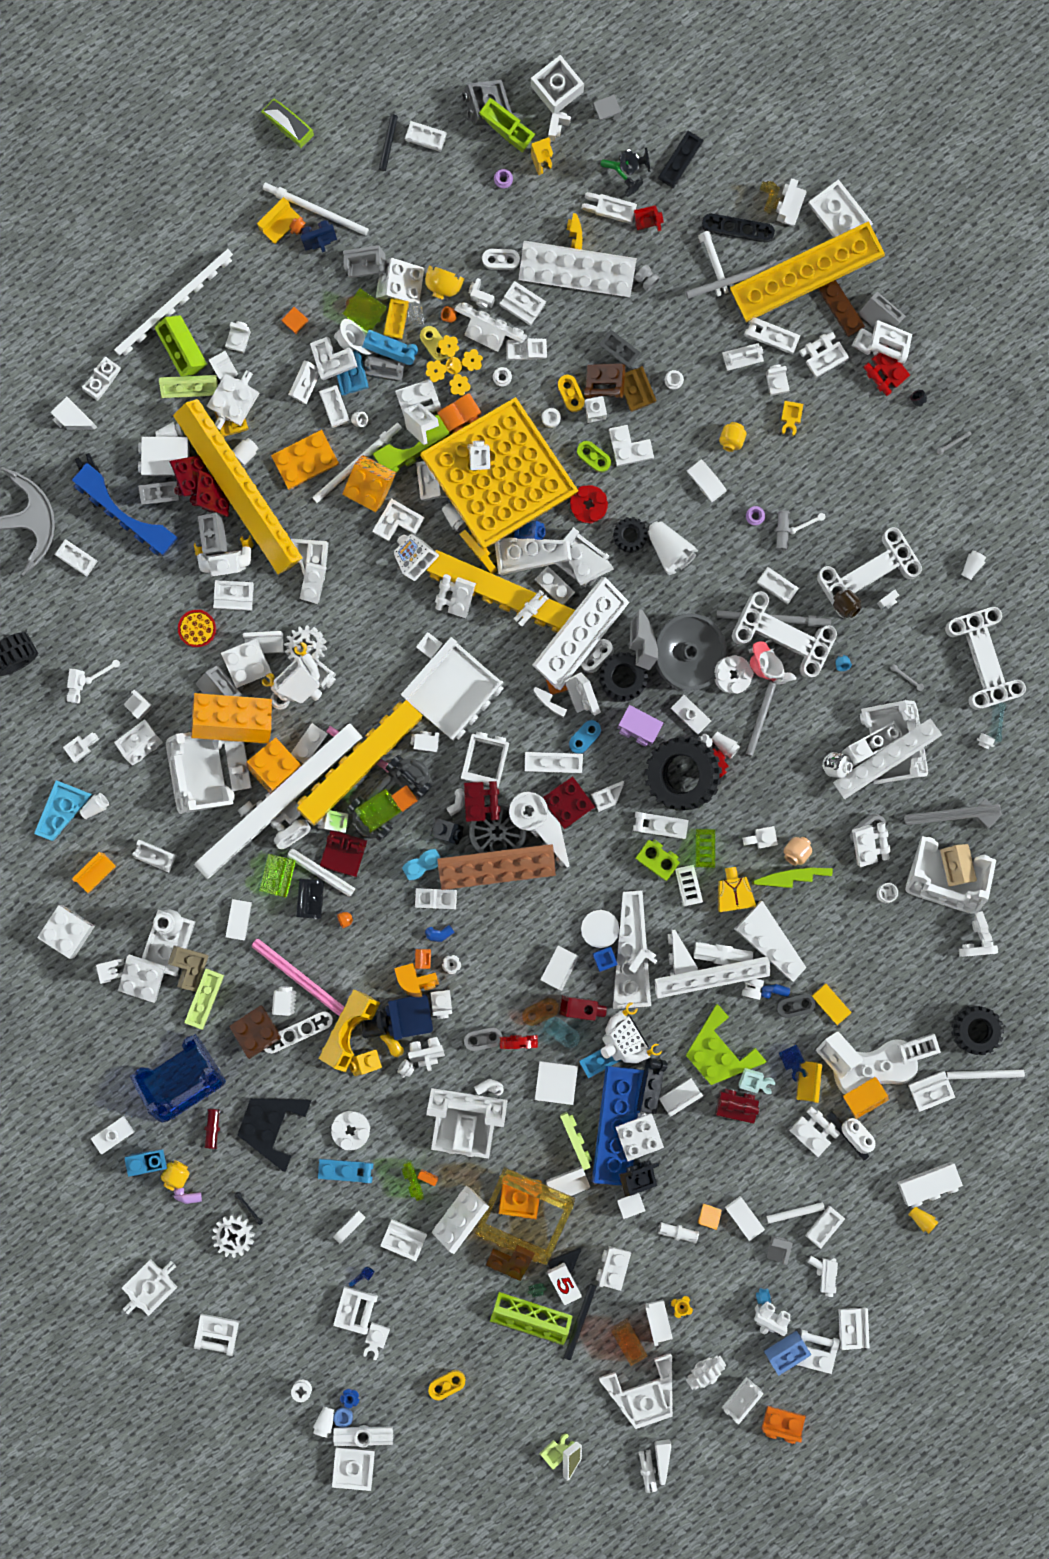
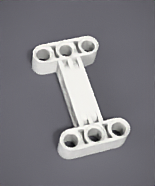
M892 527L883 534L882 542L887 549L886 552L841 579L836 570L830 566H826L819 571L817 580L832 605L835 601L832 593L833 588H838L841 591L851 590L853 593H856L896 568L900 570L906 579L910 580L916 578L921 573L922 566L899 529ZM888 533L896 536L895 542H891L888 539ZM899 549L905 551V558L898 556L897 551ZM909 565L914 566L916 569L915 574L908 572L907 567ZM822 573H830L831 580H824L822 577Z
M760 591L752 594L733 630V641L736 644H745L752 639L754 633H757L803 656L804 659L799 668L800 674L803 677L811 678L817 676L836 639V629L833 626H824L819 628L815 636L812 637L764 613L769 603V597L765 592ZM756 596L762 598L761 606L755 603ZM748 613L754 616L753 623L747 621L746 616ZM740 630L746 633L745 640H741L738 637ZM824 630L830 633L828 640L823 637ZM816 647L822 650L820 657L815 655L814 650ZM808 664H811L814 668L812 674H809L806 670Z
M990 607L955 618L948 622L945 627V632L950 637L966 635L983 690L969 697V705L975 710L1018 698L1026 691V686L1021 680L1005 683L987 628L997 624L1002 619V612L997 607ZM989 612L995 614V621L988 619ZM970 618L977 620L978 624L976 627L970 625ZM952 623L959 626V632L952 631ZM1013 684L1018 686V694L1012 692L1011 687ZM994 690H998L1001 693L999 700L994 698ZM976 696H980L983 699L982 705L976 704Z

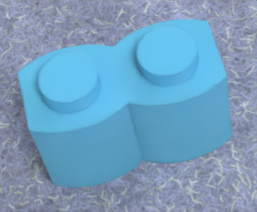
M431 849L424 852L419 859L408 861L402 869L408 880H416L422 877L426 871L438 868L437 859L441 857L436 849Z

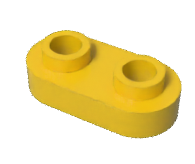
M563 375L558 381V390L566 408L571 412H579L584 407V397L573 376ZM569 383L571 387L566 389L563 385ZM577 400L578 405L573 406L571 402Z
M452 1370L433 1380L429 1385V1395L434 1400H442L460 1391L465 1386V1375L459 1370ZM458 1377L460 1381L458 1383H454L452 1381V1378ZM441 1386L442 1391L437 1392L435 1387Z

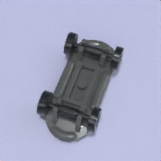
M397 755L385 768L389 773L364 799L359 796L349 805L346 810L350 814L353 813L352 823L358 834L368 839L376 838L381 842L392 831L394 822L405 812L401 811L391 796L406 785H408L418 800L428 793L432 788L429 784V772L426 766L418 760H403L400 755Z

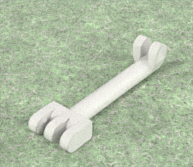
M705 231L698 235L700 243H705L717 279H725L711 240V234L709 231ZM727 286L722 287L724 294L728 293ZM720 288L716 289L717 297L721 296Z

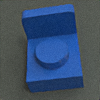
M530 521L515 530L514 538L543 540L545 527L541 522Z

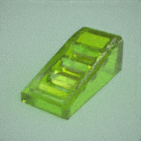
M696 829L695 867L715 868V829ZM700 835H711V839H700ZM700 842L711 843V846H700ZM700 850H711V854H700ZM700 858H710V862L700 861Z

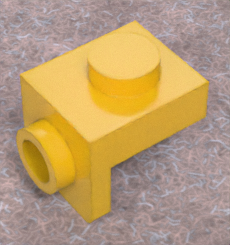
M376 1049L353 1056L349 1068L354 1076L363 1075L382 1068Z

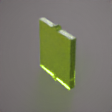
M359 288L353 299L349 300L350 303L342 314L368 332V330L374 328L377 322L381 321L380 318L387 307Z

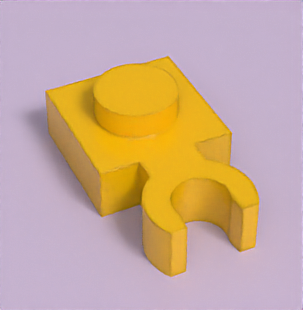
M784 401L781 421L786 422V424L782 427V435L785 434L787 428H790L794 437L797 431L794 424H800L803 404Z

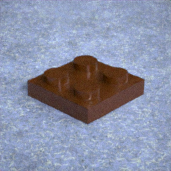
M262 1005L229 1026L249 1059L282 1038Z

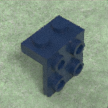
M427 995L388 1001V1005L385 1008L387 1017H391L392 1024L389 1025L390 1036H394V1040L433 1031Z

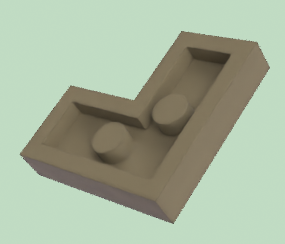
M174 945L168 964L183 968L177 987L197 992L209 955Z

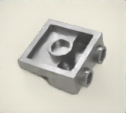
M502 79L467 84L462 92V101L467 103L468 107L467 118L469 121H472L473 126L488 124L479 115V112L489 98L512 113Z

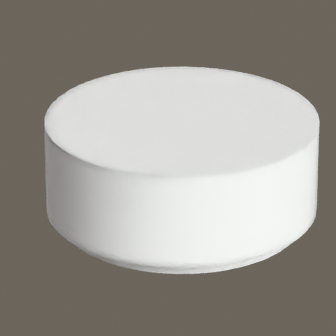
M554 408L546 409L542 414V423L548 428H554L559 425L561 420L559 411Z

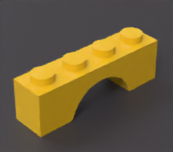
M353 989L334 1029L331 1031L326 1045L322 1049L319 1059L334 1069L346 1072L354 1056L350 1047L351 1033L361 1021L373 1019L380 1002L365 993Z

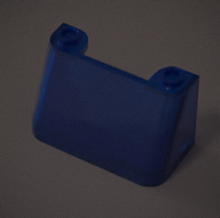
M196 1034L186 1037L182 1043L184 1050L157 1068L151 1070L150 1068L141 1067L130 1076L148 1113L159 1122L163 1123L172 1120L226 1083L222 1072Z

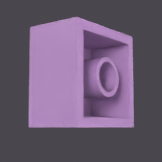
M629 705L617 729L620 730L619 734L627 738L632 736L637 739L636 742L646 747L653 744L663 722Z

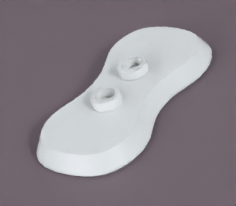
M896 1039L886 1042L877 1050L857 1052L863 1061L854 1067L843 1079H840L834 1071L833 1074L839 1090L843 1094H847L874 1077L879 1080L880 1084L900 1085L908 1083L917 1074L918 1061L904 1065L898 1045L904 1044L906 1041ZM908 1047L904 1048L907 1058H910Z

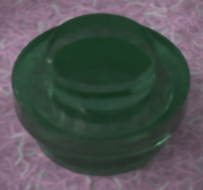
M544 1283L528 1286L529 1291L527 1293L532 1295V1298L544 1296L543 1292L547 1291V1289L544 1288Z

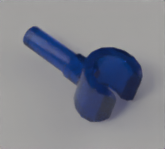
M368 1266L365 1267L355 1279L348 1283L349 1286L352 1287L362 1280L363 1277L369 1281L375 1271Z

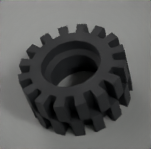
M635 517L621 519L616 524L613 533L614 543L618 546L617 548L629 553L642 549L648 538L646 525L640 519H635ZM633 528L637 531L638 538L634 542H628L624 539L623 532L626 529Z

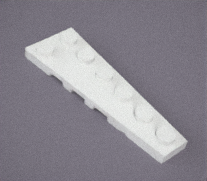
M642 891L623 892L617 951L618 965L616 966L613 1009L625 1008L629 1002H633V1004L628 1008L651 1006L648 959H644L635 973L628 969L629 964L627 963L633 953L637 955L640 949L643 951L647 949Z

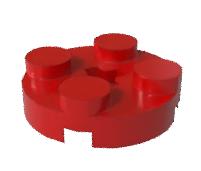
M581 486L578 488V492L571 497V512L581 523L592 524L597 522L607 512V496L596 486ZM592 500L594 507H590L589 510L586 509V505L583 503Z
M538 1035L500 1037L501 1049H529L538 1047Z

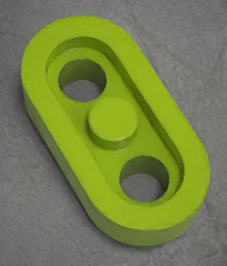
M583 441L578 445V457L596 472L604 473L610 468V457L590 441ZM589 449L590 453L585 455L583 450ZM598 461H604L605 465L599 466Z

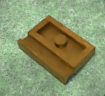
M643 366L625 373L624 397L630 412L644 408L657 401Z

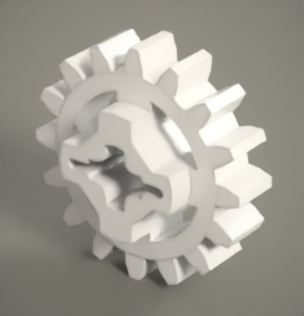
M307 625L305 630L298 627L299 631L297 633L292 630L293 636H287L290 642L285 643V646L288 648L285 653L290 655L288 657L289 660L292 662L298 657L295 654L294 648L297 646L299 651H303L300 643L304 642L306 645L308 644L306 653L310 654L313 660L319 663V656H325L322 651L327 650L326 646L323 645L326 643V640L322 638L323 634L318 632L315 627L310 629ZM312 637L316 638L317 643L313 641Z
M231 1214L229 1220L224 1216V1223L218 1221L216 1224L219 1228L213 1229V1232L217 1233L212 1236L213 1240H217L213 1246L220 1247L219 1253L225 1251V1257L232 1253L233 1258L236 1257L237 1253L243 1256V1249L249 1251L250 1247L248 1244L254 1243L250 1239V1237L255 1235V1233L250 1232L253 1225L247 1226L248 1219L242 1221V1215L235 1219L234 1214ZM233 1223L240 1225L241 1228L235 1227ZM225 1227V1236L221 1238V1231ZM231 1232L238 1235L235 1239L229 1238ZM246 1234L245 1243L242 1245L241 1238ZM226 1244L231 1245V1246H233L234 1249L229 1248V1247H227V1246H225V1245H226Z
M715 1356L713 1359L708 1357L695 1365V1368L691 1371L692 1374L688 1375L686 1381L692 1390H696L699 1387L705 1388L717 1381L718 1376L721 1375L720 1372L725 1369L726 1364L721 1356Z

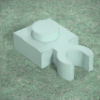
M745 1068L738 1086L740 1089L758 1093L760 1088L764 1093L771 1094V1089L766 1088L768 1084L775 1085V1081L769 1077L763 1079V1073Z

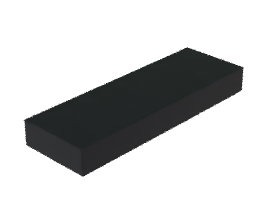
M688 130L658 176V179L674 189L704 140Z

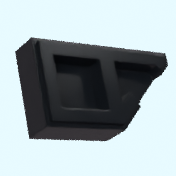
M578 1247L547 1260L549 1268L552 1269L565 1263L569 1272L572 1273L581 1253V1248Z

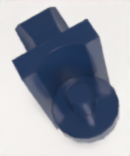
M324 220L319 222V229L312 231V228L309 226L302 228V235L300 237L305 251L321 248L322 253L326 252L324 246L337 240L333 225Z

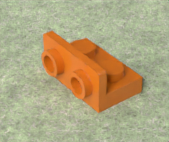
M767 1406L762 1431L769 1438L777 1439L778 1436L785 1438L784 1441L788 1443H801V1434L806 1417L802 1414Z

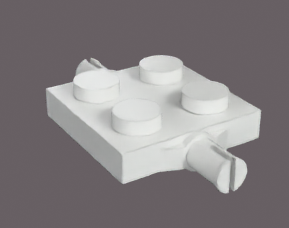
M246 370L241 380L225 374L208 402L207 408L216 412L219 416L215 422V426L219 430H221L225 421H231L241 426L256 401L259 392L247 384L253 375L251 372Z
M150 1259L122 1287L131 1300L123 1308L127 1314L137 1306L149 1316L177 1288L168 1275L176 1268L174 1264L168 1269L173 1264L172 1261L162 1269Z

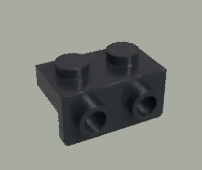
M651 1160L640 1162L639 1167L637 1165L627 1167L626 1172L619 1174L625 1197L657 1186L653 1168L659 1166L658 1162L651 1163Z

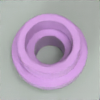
M501 169L496 172L494 182L499 188L505 189L511 186L513 176L510 171ZM506 177L507 181L501 182L500 178Z
M757 506L749 508L746 513L747 522L754 526L760 525L765 519L763 509ZM757 513L759 518L753 519L752 514Z

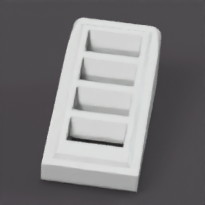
M694 865L675 869L683 906L702 903L703 900ZM691 871L692 875L684 877L680 875V873ZM693 879V883L684 885L682 883L684 880ZM695 887V890L684 891V888ZM696 894L697 896L696 898L686 899L688 895Z
M929 1034L898 1045L904 1065L941 1053L935 1034ZM925 1041H929L931 1050L928 1051ZM919 1043H922L924 1053H921ZM913 1045H915V1048H916V1051H917V1054H918V1055H916V1056L914 1055V1052H913V1049H912V1046H913ZM908 1047L910 1058H907L904 1048Z
M670 1439L654 1442L658 1478L661 1485H665L671 1452Z

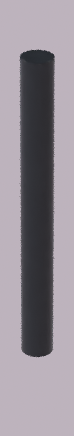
M589 1284L564 1355V1358L567 1360L572 1359L597 1288L594 1284Z

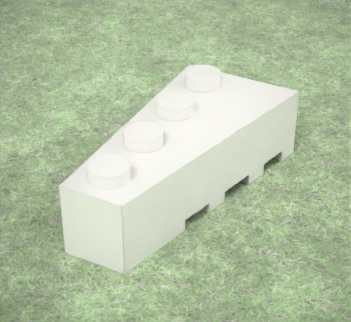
M759 901L756 907L734 928L764 957L768 956L770 963L790 981L794 982L806 969V966L763 901Z

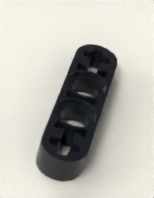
M713 213L706 214L702 220V228L714 234L764 243L770 242L775 234L774 227L768 223ZM709 219H713V223L718 224L719 220H722L720 229H717L718 225L713 224L712 227H708V223L705 222H708ZM726 222L733 223L734 229L732 231L724 229ZM745 225H749L752 227L753 232L745 234L742 228ZM756 227H759L758 231L764 232L765 229H768V233L771 234H768L767 237H764V233L758 232L757 236H755Z

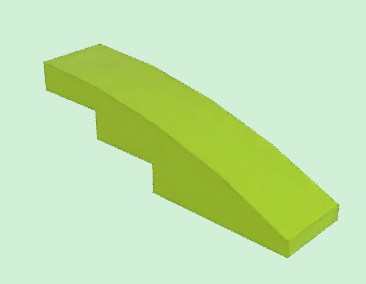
M805 868L778 872L753 880L752 885L793 888V881L812 882L813 875L832 876L833 868Z

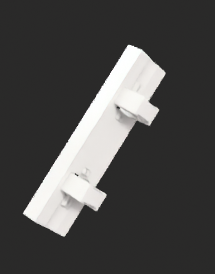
M225 740L224 744L232 790L239 791L252 788L250 773L246 768L247 755L245 743Z

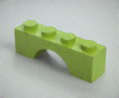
M436 415L439 426L426 431L427 444L423 445L419 441L414 447L405 450L397 449L388 444L373 453V456L377 463L397 474L400 471L399 468L404 465L408 467L415 463L416 458L420 456L421 452L450 436V433L439 415Z

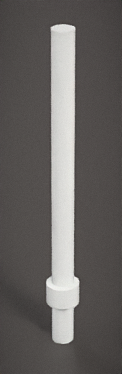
M266 182L263 185V190L276 195L275 197L280 200L284 197L291 203L365 236L369 231L366 227L288 193L282 187L277 188Z
M397 422L387 432L384 431L380 434V438L312 497L314 501L318 503L349 476L355 462L362 455L369 458L381 446L387 445L392 440V437L402 429L400 424Z

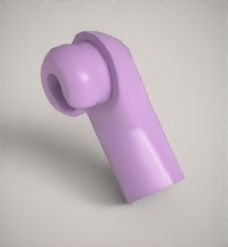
M184 1188L174 1189L175 1195L173 1196L175 1200L184 1204L202 1202L200 1192L186 1194L184 1193Z

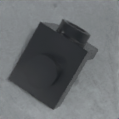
M436 818L430 836L458 845L463 836L464 827Z
M381 1010L376 1011V1015L372 1020L361 1021L364 1039L387 1035L386 1028L389 1027L387 1016Z

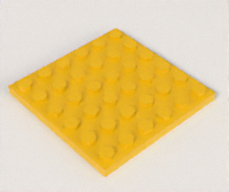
M516 397L420 454L483 550L578 492V489ZM473 441H484V444L490 446V469H470L468 444H473Z

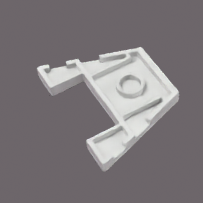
M671 1353L654 1358L660 1375L659 1379L622 1391L616 1372L599 1377L601 1384L606 1388L635 1429L673 1416Z

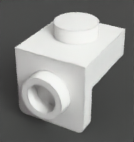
M477 278L476 282H472L468 292L470 293V298L482 308H487V306L492 308L494 296L479 290L481 279Z
M315 662L320 674L318 679L320 687L323 689L326 687L330 688L336 680L334 678L336 674L323 663Z
M640 949L637 955L633 953L628 960V969L635 973L645 958L656 964L657 960L654 959L656 955L648 949L645 951Z

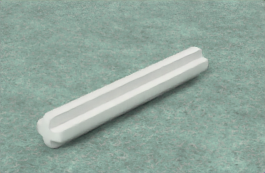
M291 849L287 854L289 859L345 895L351 896L355 891L354 887L298 851Z

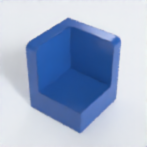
M611 947L592 953L599 972L618 965Z

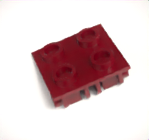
M198 455L169 461L178 482L177 487L174 488L175 494L184 497L196 494L198 470L209 474L201 457Z
M198 470L196 495L190 497V503L208 512L212 511L228 517V498L212 475Z
M573 776L543 797L548 808L563 829H566L595 808Z
M331 830L326 840L327 844L320 866L357 877L368 840Z

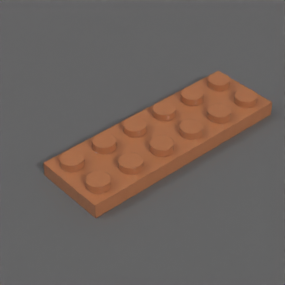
M553 844L437 859L441 890L556 876Z

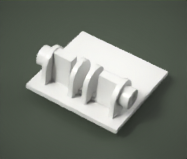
M640 1112L637 1119L616 1126L627 1161L664 1148L652 1113L647 1115L645 1112Z

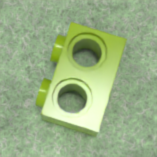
M648 840L635 859L664 881H667L680 864L677 860L679 857L670 850L667 853L661 849L663 845L657 840ZM648 848H653L656 851V856L653 859H649L645 854ZM664 859H668L671 862L669 870H664L661 867V862Z

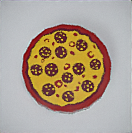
M191 610L180 618L178 634L181 640L188 646L193 648L209 645L214 639L216 624L213 617L207 612Z

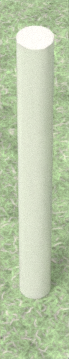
M1024 1070L946 1072L947 1079L1024 1077L1025 1072Z

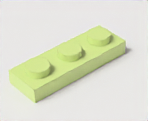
M217 375L159 378L161 397L213 396L218 387Z
M207 968L205 969L184 1023L202 1030L204 1029L225 975Z
M565 1112L560 1117L583 1170L591 1167L589 1162H592L588 1150L584 1152L582 1148L584 1140L581 1133L576 1134L574 1126H577L573 1115L569 1116Z

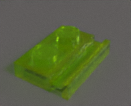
M384 789L355 809L364 825H367L370 833L402 811L398 809L396 802L387 789Z
M268 854L259 891L287 898L296 860Z

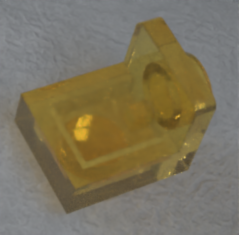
M762 181L760 191L769 194L763 211L771 214L772 208H777L780 200L777 197L780 187L771 181Z

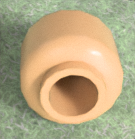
M793 837L784 848L785 859L794 866L804 864L812 854L810 841L805 837Z

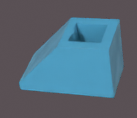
M163 1149L145 1151L125 1157L128 1177L167 1169Z

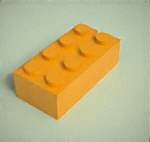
M194 693L191 738L269 743L272 699Z

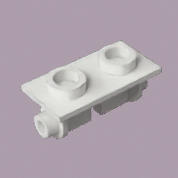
M759 343L722 352L727 371L764 362L762 356L763 349L762 346H759Z

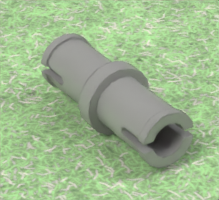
M778 511V526L775 529V533H777L776 549L779 551L788 550V534L791 532L789 528V511Z

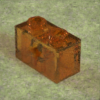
M628 1318L610 1327L630 1366L648 1357Z

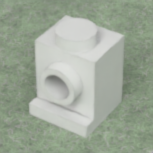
M420 731V734H412L411 745L417 751L437 753L440 734L435 732V736H431L432 732Z

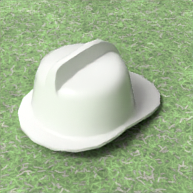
M350 319L342 320L340 329L334 335L339 345L344 350L351 348L366 355L374 353L362 347L368 331Z

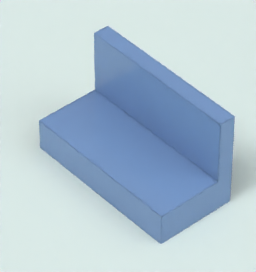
M797 1331L764 1351L778 1376L811 1356L810 1351Z

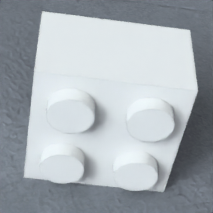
M561 55L531 77V88L552 113L559 112L584 92V83Z
M58 905L37 938L67 958L72 959L75 958L95 925L64 905Z

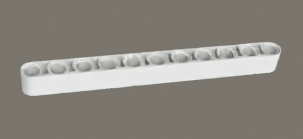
M351 724L345 726L207 851L194 866L206 879H209L343 758L363 737Z

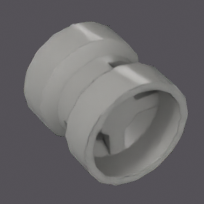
M646 264L635 274L634 279L637 282H641L643 288L649 291L658 283L660 277L657 274H653L651 268Z

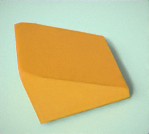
M703 1203L697 1221L698 1224L717 1230L722 1209Z

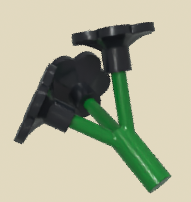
M645 147L643 157H638L631 150H626L624 154L619 156L620 162L604 159L601 161V167L616 170L625 180L624 183L628 186L625 191L627 197L638 191L639 187L643 184V179L640 177L633 181L622 171L631 175L639 169V165L645 164L648 172H651L647 147Z

